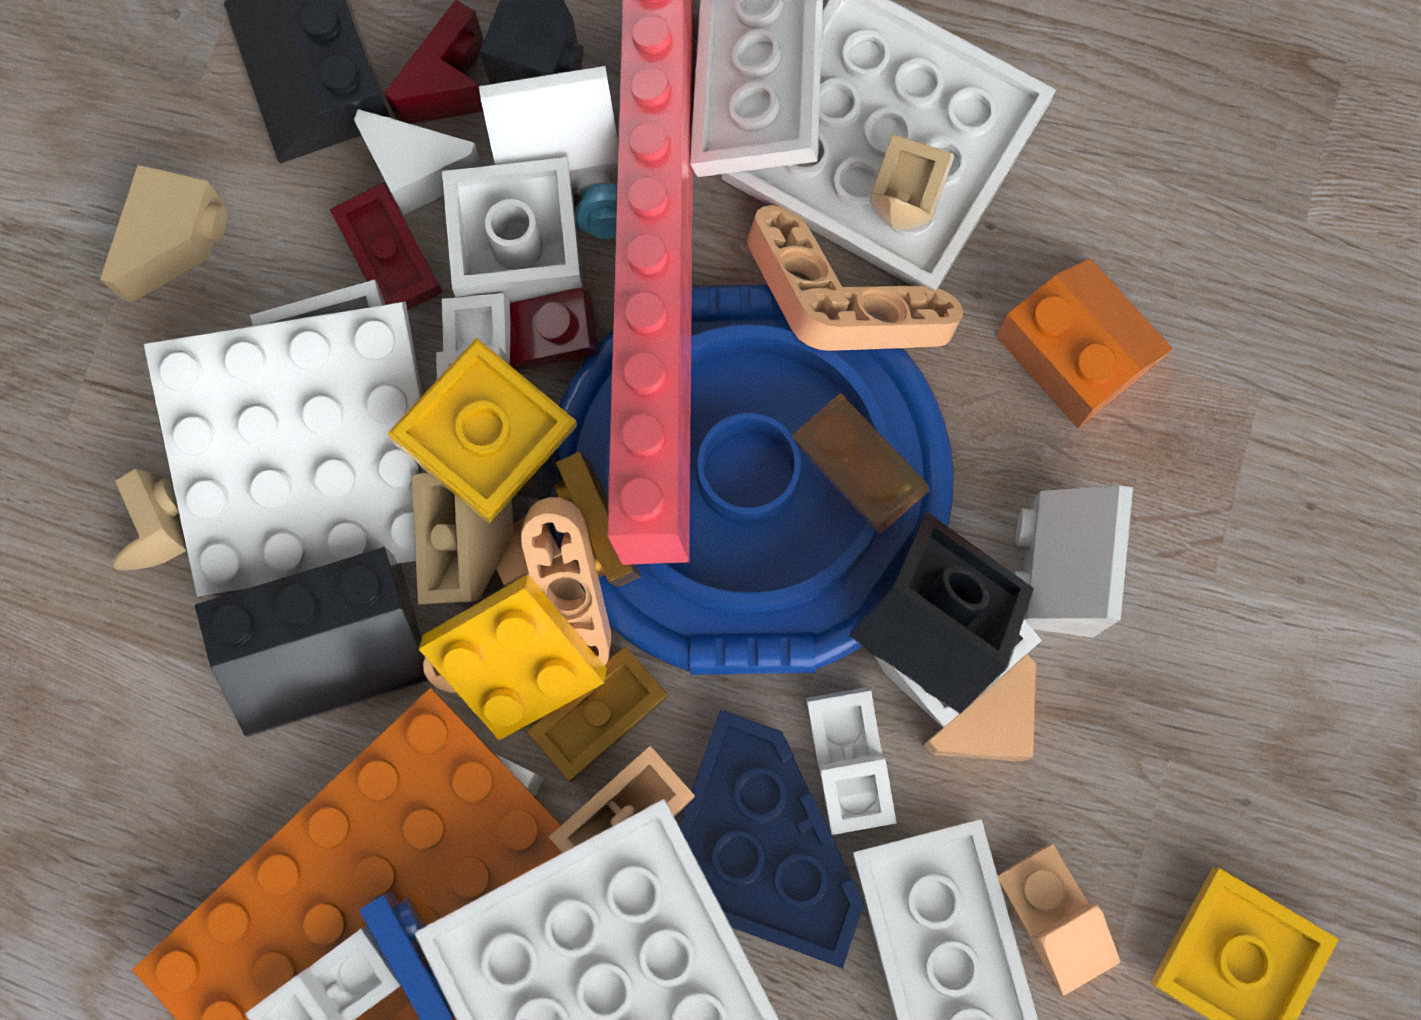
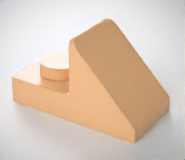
M1048 844L997 874L1004 897L1061 995L1068 994L1121 962L1101 908L1098 904L1088 903L1054 844Z

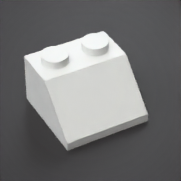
M605 66L479 86L495 165L567 157L573 194L581 197V194L587 188L596 184H618L619 144Z
M567 157L442 171L451 282L455 297L504 293L510 300V303L576 288H584L580 242Z
M1105 486L1040 491L1030 503V509H1020L1016 528V546L1025 547L1023 571L1015 570L1014 574L1034 588L1024 620L1033 630L1093 638L1121 620L1133 487Z

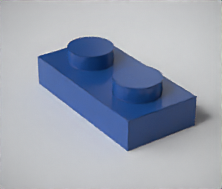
M392 891L359 909L420 1020L453 1019L455 1015L415 935V932L423 929L426 925L411 900L406 898L399 902Z

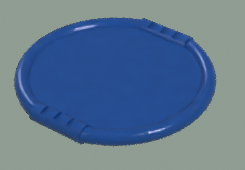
M768 284L692 286L689 562L636 564L642 577L619 588L609 583L606 575L599 577L610 627L625 640L648 655L674 667L689 671L690 675L815 673L816 669L832 664L863 647V645L849 635L866 597L920 518L928 512L946 526H949L952 510L954 468L945 420L927 380L904 348L819 350L806 345L793 333ZM613 331L597 345L598 353L587 356L572 378L560 401L559 407L577 421V427L545 462V498H558L554 484L563 481L556 462L581 452L591 461L609 502ZM549 523L552 536L561 551L565 532H558L554 523ZM579 582V584H580V586L582 587L584 593H586V591H585L583 585Z

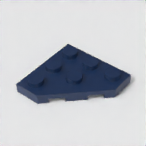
M720 709L691 790L695 797L686 805L679 828L731 928L843 968L864 906L863 899L844 864L830 830L800 772L783 732Z

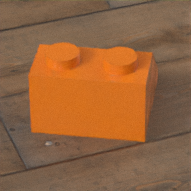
M1091 258L1056 274L1006 315L996 336L1077 428H1080L1173 350L1167 341Z

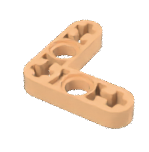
M775 205L763 206L757 210L746 239L748 248L790 328L803 343L819 350L833 351L939 347L951 341L964 312L960 302L953 295L940 288L933 292L924 286L842 287L803 219ZM790 272H795L797 274L803 275L809 280H804L799 277H796ZM868 313L878 315L888 322H883L878 319H875Z
M548 497L539 500L530 507L521 533V543L529 575L580 637H582L584 642L591 646V650L605 666L609 658L611 646V629L585 519L579 508L563 498ZM547 522L554 523L558 532H565L561 546L562 555L553 558L555 548L552 536L549 532L542 531L544 523ZM570 577L579 581L586 593L579 599L564 600L552 593L549 584L555 579ZM425 657L423 666L424 674L428 681L440 690L457 693Z

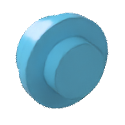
M596 184L587 188L581 194L580 202L575 209L576 221L580 229L601 239L616 237V184Z

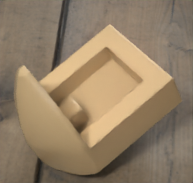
M892 134L870 195L872 208L895 231L916 229L928 224L933 218L955 156L951 152Z
M134 469L116 479V486L139 534V538L128 544L118 553L112 562V566L116 570L148 568L165 563L187 551L172 480L167 476L140 469Z

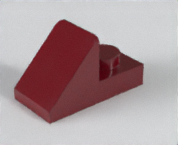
M455 0L384 92L396 120L415 124L483 111L479 90L480 85L460 72L461 70L467 71L475 64L483 44L484 37L476 11Z

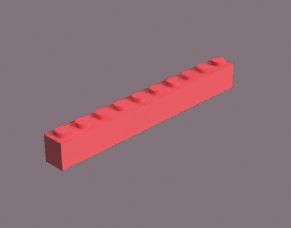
M623 0L608 505V538L622 565L689 562L693 168L690 165L694 104L693 0Z

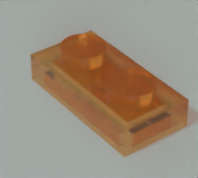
M841 393L791 435L805 455L879 534L929 492L926 481Z

